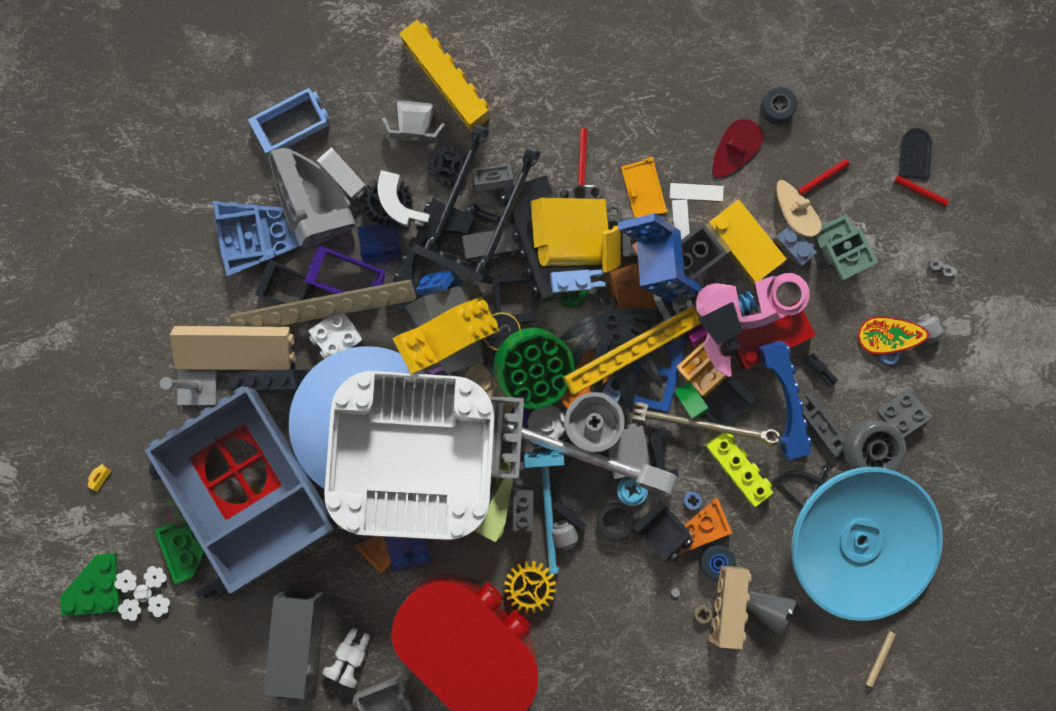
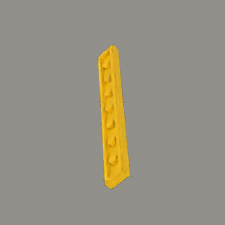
M696 306L689 307L563 377L571 394H577L700 325L701 322L698 318L701 316L697 312Z

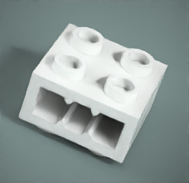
M346 314L329 316L308 330L311 334L309 336L310 340L315 346H320L322 349L320 354L324 359L339 351L354 348L364 342V339Z

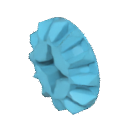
M626 476L618 483V496L627 505H639L646 499L648 490L636 485L635 489L640 494L633 493L628 498L629 491L625 486L632 487L636 479Z

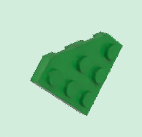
M185 518L155 529L174 584L194 577L205 552Z
M117 553L97 554L92 558L60 596L61 616L118 611L121 603L120 589L115 587L118 574Z

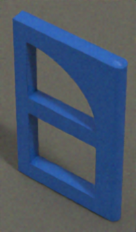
M682 337L683 341L675 343L673 339L670 341L669 346L663 345L670 357V369L656 366L659 375L668 377L662 402L634 396V404L636 402L645 403L650 408L665 411L666 413L670 411L679 375L677 366L682 362L688 338ZM637 360L634 361L632 369L634 386L638 370L644 371Z

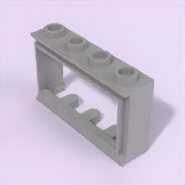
M489 397L494 410L491 476L519 478L524 398ZM504 403H515L514 414L507 413L504 416L505 421L514 422L513 434L505 433L503 435L504 441L512 442V454L504 453L501 457L503 461L511 462L510 472L499 471Z

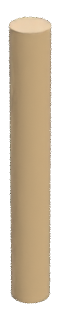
M888 632L866 685L874 686L896 637L895 633Z

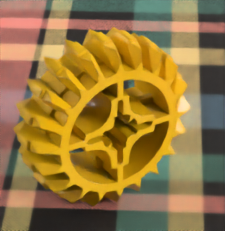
M525 561L524 568L518 563L519 570L517 571L512 567L511 571L514 575L507 574L506 577L511 581H505L504 585L510 586V588H506L504 592L511 593L507 596V600L514 599L511 606L514 607L518 603V611L522 609V606L525 607V613H528V608H532V613H536L535 607L537 606L540 611H543L541 604L544 603L548 607L549 602L546 599H554L549 593H556V589L550 588V586L556 585V581H549L554 575H546L549 572V568L547 567L542 571V563L539 564L538 568L535 567L536 561H532V566H528V561ZM526 572L538 573L542 578L533 580ZM521 575L524 584L519 590L515 591L514 583L518 576ZM527 581L531 585L536 584V587H533L534 594L530 589H525ZM546 583L545 594L539 599L537 589ZM530 595L534 602L523 601L518 596Z

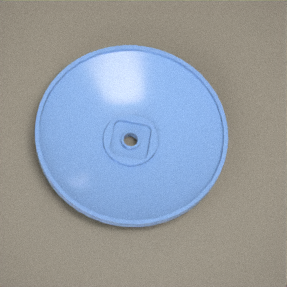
M373 346L348 348L332 354L319 362L300 383L294 395L289 413L291 445L303 470L322 488L325 489L331 404L336 391L344 381L361 372L410 373L400 353ZM423 369L420 370V371H418V372H416V373H413V374H418V373H425V374H426V372H425Z

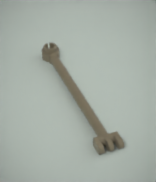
M639 402L635 403V409L631 418L632 422L644 424L645 418L758 439L769 447L776 446L780 437L779 433L772 429L758 432L647 411L648 404Z

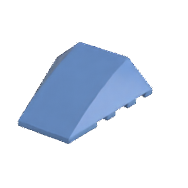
M213 201L215 226L226 276L300 247L295 232L290 231L282 207H264L252 204L244 205Z

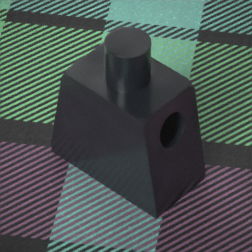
M733 301L698 318L717 345L725 342L730 352L741 347L736 336L743 332Z

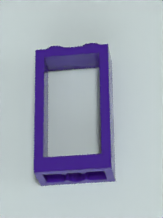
M317 246L304 280L305 283L335 294L344 292L315 281L325 254L375 273L370 287L383 285L386 276L384 275L385 271L325 247Z

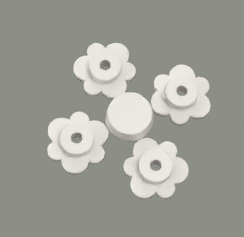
M150 566L147 569V573L144 574L146 585L139 586L135 582L137 577L132 575L130 570L117 574L115 587L121 589L124 593L128 590H134L135 597L131 601L129 599L124 600L123 604L118 607V611L122 614L123 619L128 618L130 621L137 619L138 614L141 612V608L138 607V601L145 602L148 600L150 605L148 610L153 612L155 617H160L163 613L168 612V606L170 605L168 598H163L161 594L151 597L150 588L153 586L159 588L167 579L162 568Z

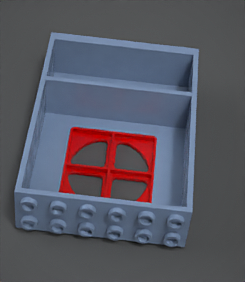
M244 386L236 389L233 396L229 398L224 397L217 401L218 405L212 409L208 407L202 410L199 417L183 422L184 426L178 430L174 428L168 431L165 438L152 441L148 444L149 447L145 449L146 454L229 594L239 592L339 529L256 390L250 387L245 388ZM230 438L243 439L254 445L258 452L238 465L226 448L225 441ZM214 447H217L229 465L230 470L214 481L209 482L205 471L206 460L209 452ZM264 460L267 469L266 483L262 492L255 495L244 478L243 471L256 462ZM235 477L247 495L248 500L243 504L227 502L215 493V488Z

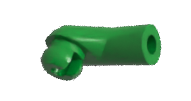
M585 290L581 291L577 296L564 294L561 297L562 305L569 308H578L589 297V294Z

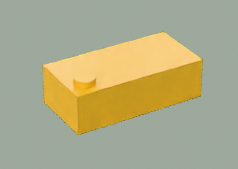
M739 199L710 221L711 225L731 249L727 254L752 285L787 260Z

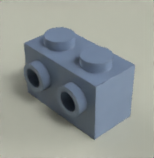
M790 226L786 227L773 239L798 268L817 253L814 250V244L810 240L806 241L803 236L794 232Z

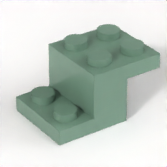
M847 214L821 226L819 234L814 236L827 265L834 264L841 280L879 263L862 229L854 230Z

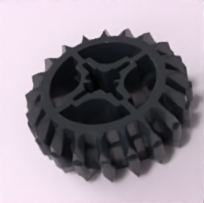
M373 179L374 186L367 185L370 192L364 191L363 193L368 198H362V202L368 203L362 206L364 210H368L366 216L373 215L371 221L375 222L378 219L377 225L379 226L382 225L383 221L385 227H389L390 221L393 226H396V222L390 216H386L388 213L382 204L380 214L375 212L373 208V199L380 202L377 193L378 183ZM402 180L399 191L403 196L402 205L412 210L408 205L414 204V201L408 198L413 197V194L410 192L406 193L410 188L409 186L403 187L405 182Z

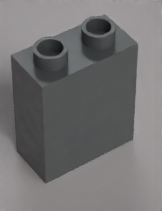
M287 587L273 597L263 695L275 696V705L283 707L298 706L299 699H304L317 684L327 590Z

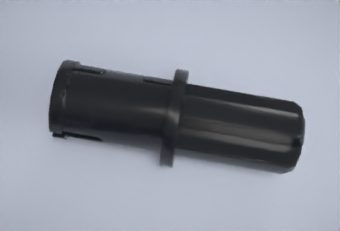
M814 352L804 360L816 372L815 375H819L829 387H833L838 382V379L827 368L828 365H824Z

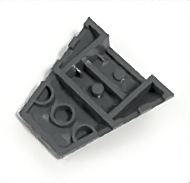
M460 285L443 292L426 295L408 304L405 308L410 313L416 326L420 327L449 309L480 297L479 285ZM482 339L440 361L439 363L445 373L449 374L484 363Z

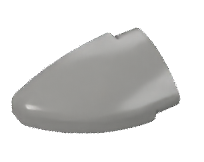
M280 148L271 150L269 160L279 199L290 231L295 232L301 248H308L326 242L356 226L349 209L351 205L347 196L324 169L312 160L290 149Z

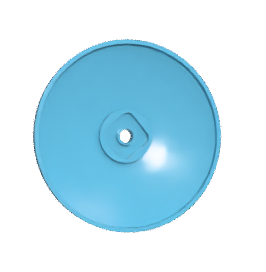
M862 467L848 470L821 485L803 506L797 518L792 536L791 552L793 567L807 595L829 613L856 621L884 618L897 613L911 604L930 583L941 557L943 544L942 525L937 508L930 496L919 484L897 471L881 467ZM864 535L865 541L862 544H858V538Z

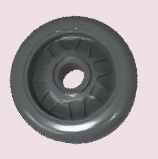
M867 419L858 422L848 431L844 439L843 453L851 469L881 467L898 471L906 457V442L900 430L894 425L877 419Z

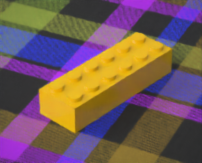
M417 19L399 33L402 43L472 133L476 124L482 125L489 120V106L483 98H478L475 87L471 83L467 84L466 76L460 68L456 70L453 59L448 53L444 54L442 45L437 38L432 39L431 31L425 23L421 24Z

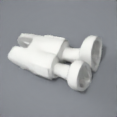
M354 627L339 645L335 653L336 662L331 667H325L322 672L326 677L337 681L345 661H348V666L341 676L339 683L351 688H355L357 685V681L354 679V671L356 667H361L370 640V635L365 633L360 640V644L353 642L358 631Z

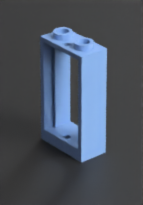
M307 88L248 119L268 156L271 150L287 148L329 126L327 120L330 117L325 108H320L318 103L321 100L316 91L312 93L310 88ZM310 99L321 121L272 146L261 124Z

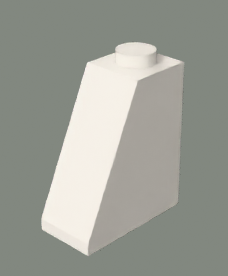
M332 147L317 160L353 200L364 196L363 193L367 186Z

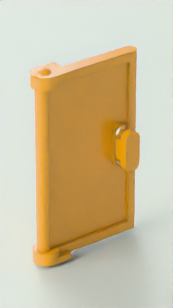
M654 157L621 167L634 217L653 213L660 215L668 212L656 172Z

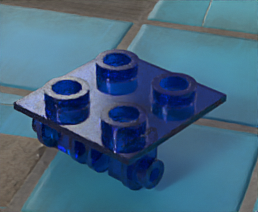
M391 221L389 222V227H385L384 223L381 226L372 224L358 227L361 245L360 252L364 263L370 264L401 258L397 228L392 225Z

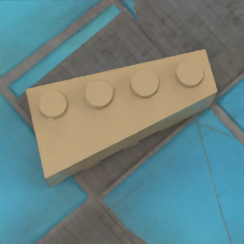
M721 566L717 587L720 597L716 598L714 604L717 615L715 618H712L711 626L714 632L709 634L708 640L720 648L742 649L746 641L744 625L748 620L746 604L748 605L750 599L748 585L751 583L750 570L746 568Z

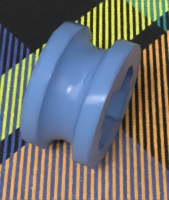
M688 492L685 494L683 501L686 507L695 510L701 506L702 499L698 493ZM692 495L698 499L694 506L688 502V498L691 499L690 496Z

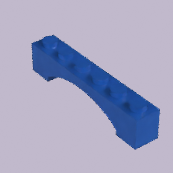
M780 340L759 346L758 350L762 366L770 368L781 384L786 400V426L783 437L779 438L783 456L788 460L809 455L811 454L810 447H812V443L806 433L808 425L802 415L804 410L803 404L798 398L799 386L793 376L795 368L790 363V348Z

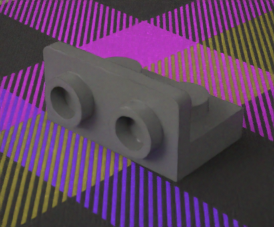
M520 462L519 478H513L511 489H543L541 467L525 468V463Z

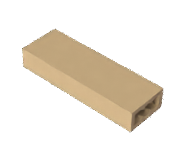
M174 326L170 334L174 369L284 370L290 369L296 359L295 351H292L294 335L291 334L290 327Z

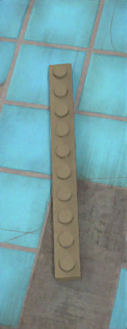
M410 279L231 314L229 319L232 327H277L414 301L416 295Z

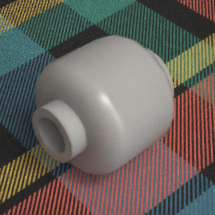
M926 314L918 318L919 322L916 324L929 332V338L924 342L931 344L942 338L941 335L944 333V329L938 317Z
M560 520L553 525L552 536L555 546L564 550L572 549L578 541L575 525L568 522V520Z

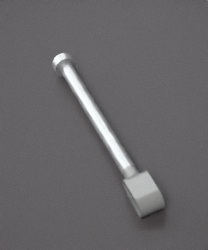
M502 421V433L513 434V424ZM522 427V440L636 479V485L664 496L670 497L672 495L678 477L670 472L646 464L638 468Z

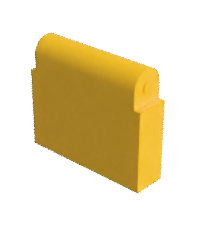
M539 198L531 201L534 248H538V258L542 266L603 265V232L608 230L606 199Z

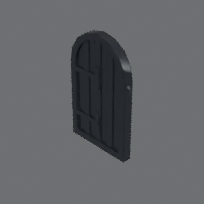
M912 128L902 136L898 176L930 178L932 139L924 129Z

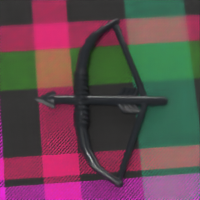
M829 462L821 467L822 472L818 478L813 474L795 470L782 473L772 481L776 482L803 508L810 497H805L801 504L778 480L785 476L803 477L815 483L812 495L826 482L823 479L826 473L829 472Z

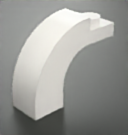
M381 170L378 180V195L388 215L405 227H409L410 220L418 226L429 225L431 220L429 214L407 209L400 203L398 191L402 179L401 176Z

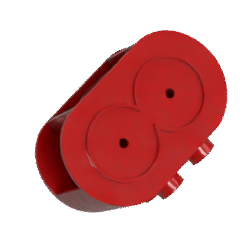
M441 573L430 576L420 582L399 608L392 627V643L396 654L451 711H526L531 705L538 687V656L535 645L529 636L531 624L516 609L508 615L500 607L503 604L501 600L504 597L488 581L480 587L467 576L456 573Z

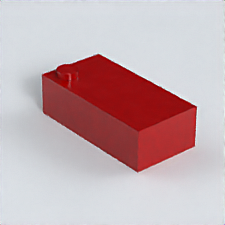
M797 301V302H795V303H793V304H791V305H789V306H787V307H792V306L796 305L799 301ZM804 310L795 315H787L764 326L742 330L743 333L736 336L741 347L733 351L742 369L745 370L761 362L759 346L780 340L791 348L816 336Z

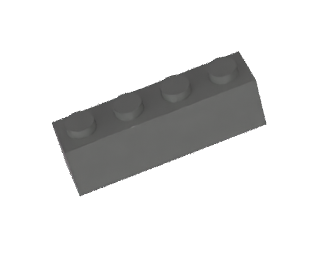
M529 224L527 225L528 239L534 252H538V248H534L533 225ZM512 228L504 229L492 260L499 259L504 254H508L509 257L519 255L518 250L520 249L513 240ZM495 230L462 236L467 261L471 260V263H477L485 256Z

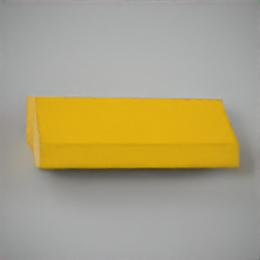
M103 464L95 468L88 478V487L98 492L111 470Z

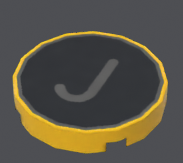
M499 312L492 315L497 321L500 331L484 338V341L494 350H498L500 345L510 335L521 330L519 322L508 313Z

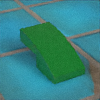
M690 381L675 390V393L693 420L710 410Z

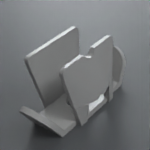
M399 100L397 102L399 131L391 130L386 119L382 118V123L389 138L400 141L436 143L446 128V124L442 123L434 134H428L433 117V105L431 103Z

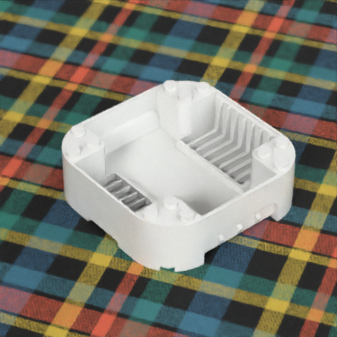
M366 371L355 374L344 381L333 397L330 413L325 503L333 520L348 532L362 536L453 540L474 531L485 518L490 500L494 410L487 393L475 382L457 376Z

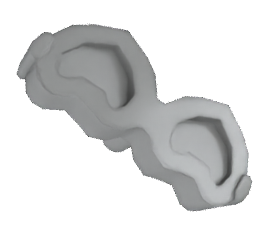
M936 258L928 260L929 267L932 270L941 269L944 276L957 274L954 267H950L947 264L943 265Z

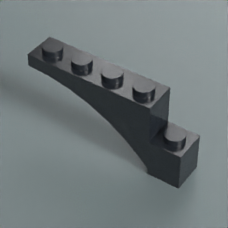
M311 370L229 372V391H235L242 386L245 388L250 387L254 390L298 389L304 377Z

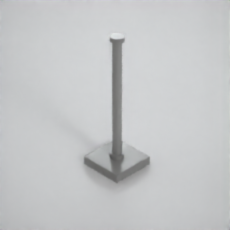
M177 369V380H172L169 377H164L160 380V387L162 389L177 388V405H218V369Z

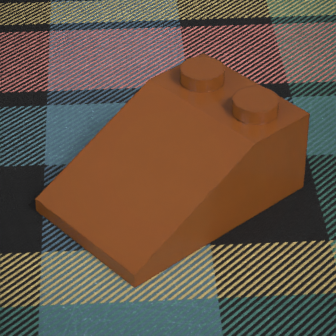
M639 262L609 272L603 276L610 298L612 296L615 298V311L633 307L656 311L653 293L640 286ZM635 319L636 321H639V322H642V323L648 322V321H642V320H637V319Z

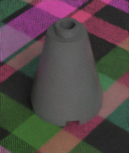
M749 590L750 599L748 605L746 604V612L776 634L783 636L797 601L791 598Z

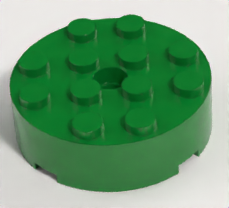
M526 328L510 335L500 345L493 365L494 377L502 392L507 397L524 398L523 407L529 409L544 408L558 401L566 393L565 390L568 387L563 377L574 372L575 369L574 359L567 345L550 331L541 328Z

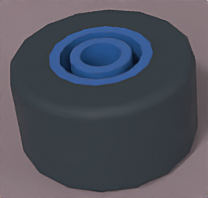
M714 544L703 550L700 555L699 564L707 577L719 581L721 566L736 567V560L734 554L723 545Z

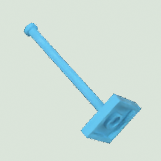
M554 450L525 452V468L541 467L549 563L548 574L559 573V568L556 566L555 543L552 536L554 528L549 467L564 465V454Z

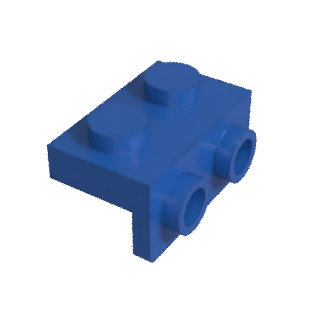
M453 270L427 274L423 277L416 291L420 296L443 292L446 289L460 286L463 282Z

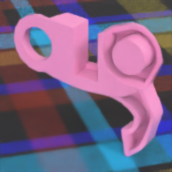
M784 273L777 277L771 276L755 282L761 313L742 317L736 286L716 283L707 285L699 291L696 299V310L702 317L733 301L741 329H752L772 323L787 315H795L801 312L809 301V288L800 276L793 273ZM785 282L795 283L801 290L800 301L792 307L781 305L776 298L777 288ZM708 333L704 345L708 357L717 371L731 377V356H724L721 352L722 343L717 345Z

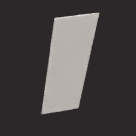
M671 183L670 198L723 201L724 186Z
M687 199L672 200L674 227L681 231V240L689 234Z

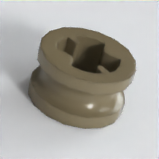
M699 605L695 608L694 616L698 622L702 624L708 623L712 619V611L706 605ZM704 609L705 612H708V616L705 615L707 617L705 619H702L701 616H698V613H701L700 610Z

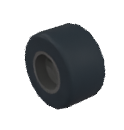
M786 87L772 88L761 101V113L771 123H784L796 111V96Z

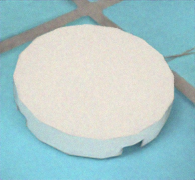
M551 405L535 409L528 419V429L559 439L565 430L564 415L558 408Z

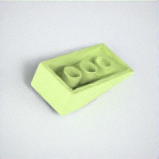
M500 458L499 471L510 472L511 462L503 461ZM491 476L488 511L481 524L474 530L476 533L494 542L500 539L504 532L503 528L506 522L513 478Z

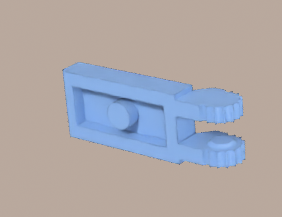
M579 270L550 273L552 293L584 291L591 288L605 287V282L591 283L590 276H602L604 272L603 270Z

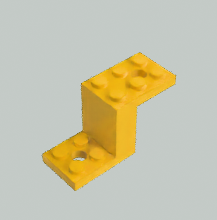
M481 296L455 306L420 327L402 333L392 339L410 373L413 374L446 359L467 346L500 330L497 321L489 311L487 302Z

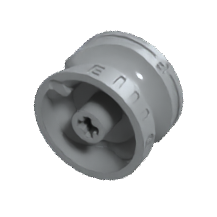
M591 392L579 396L571 403L565 415V429L569 438L576 446L586 451L599 452L612 447L619 440L624 430L625 422L621 407L613 398L603 393ZM597 419L598 423L594 425L592 420Z

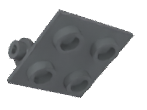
M907 389L877 410L886 422L900 430L903 437H906L933 418L910 389Z

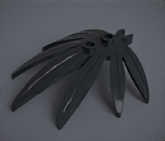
M612 296V303L610 305H606L604 299H601V307L605 309L606 313L593 315L577 322L560 337V340L566 341L576 338L591 329L577 344L572 352L574 363H576L599 336L600 340L595 352V360L607 353L608 346L610 351L635 338L636 336L630 331L631 329L641 335L652 328L635 319L642 321L663 320L662 314L655 310L638 307L614 311L615 298ZM648 353L637 361L653 382L662 389L663 385L660 375ZM630 363L614 372L622 398L629 412L633 413L634 377L632 364ZM603 379L591 385V392H600Z

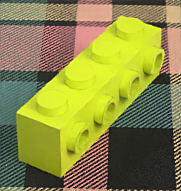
M718 434L705 447L750 504L756 507L773 494V491L770 489L773 486L766 478L762 479L758 474L761 471L755 463L750 464L745 450L742 447L739 449L735 445L736 439L732 434Z

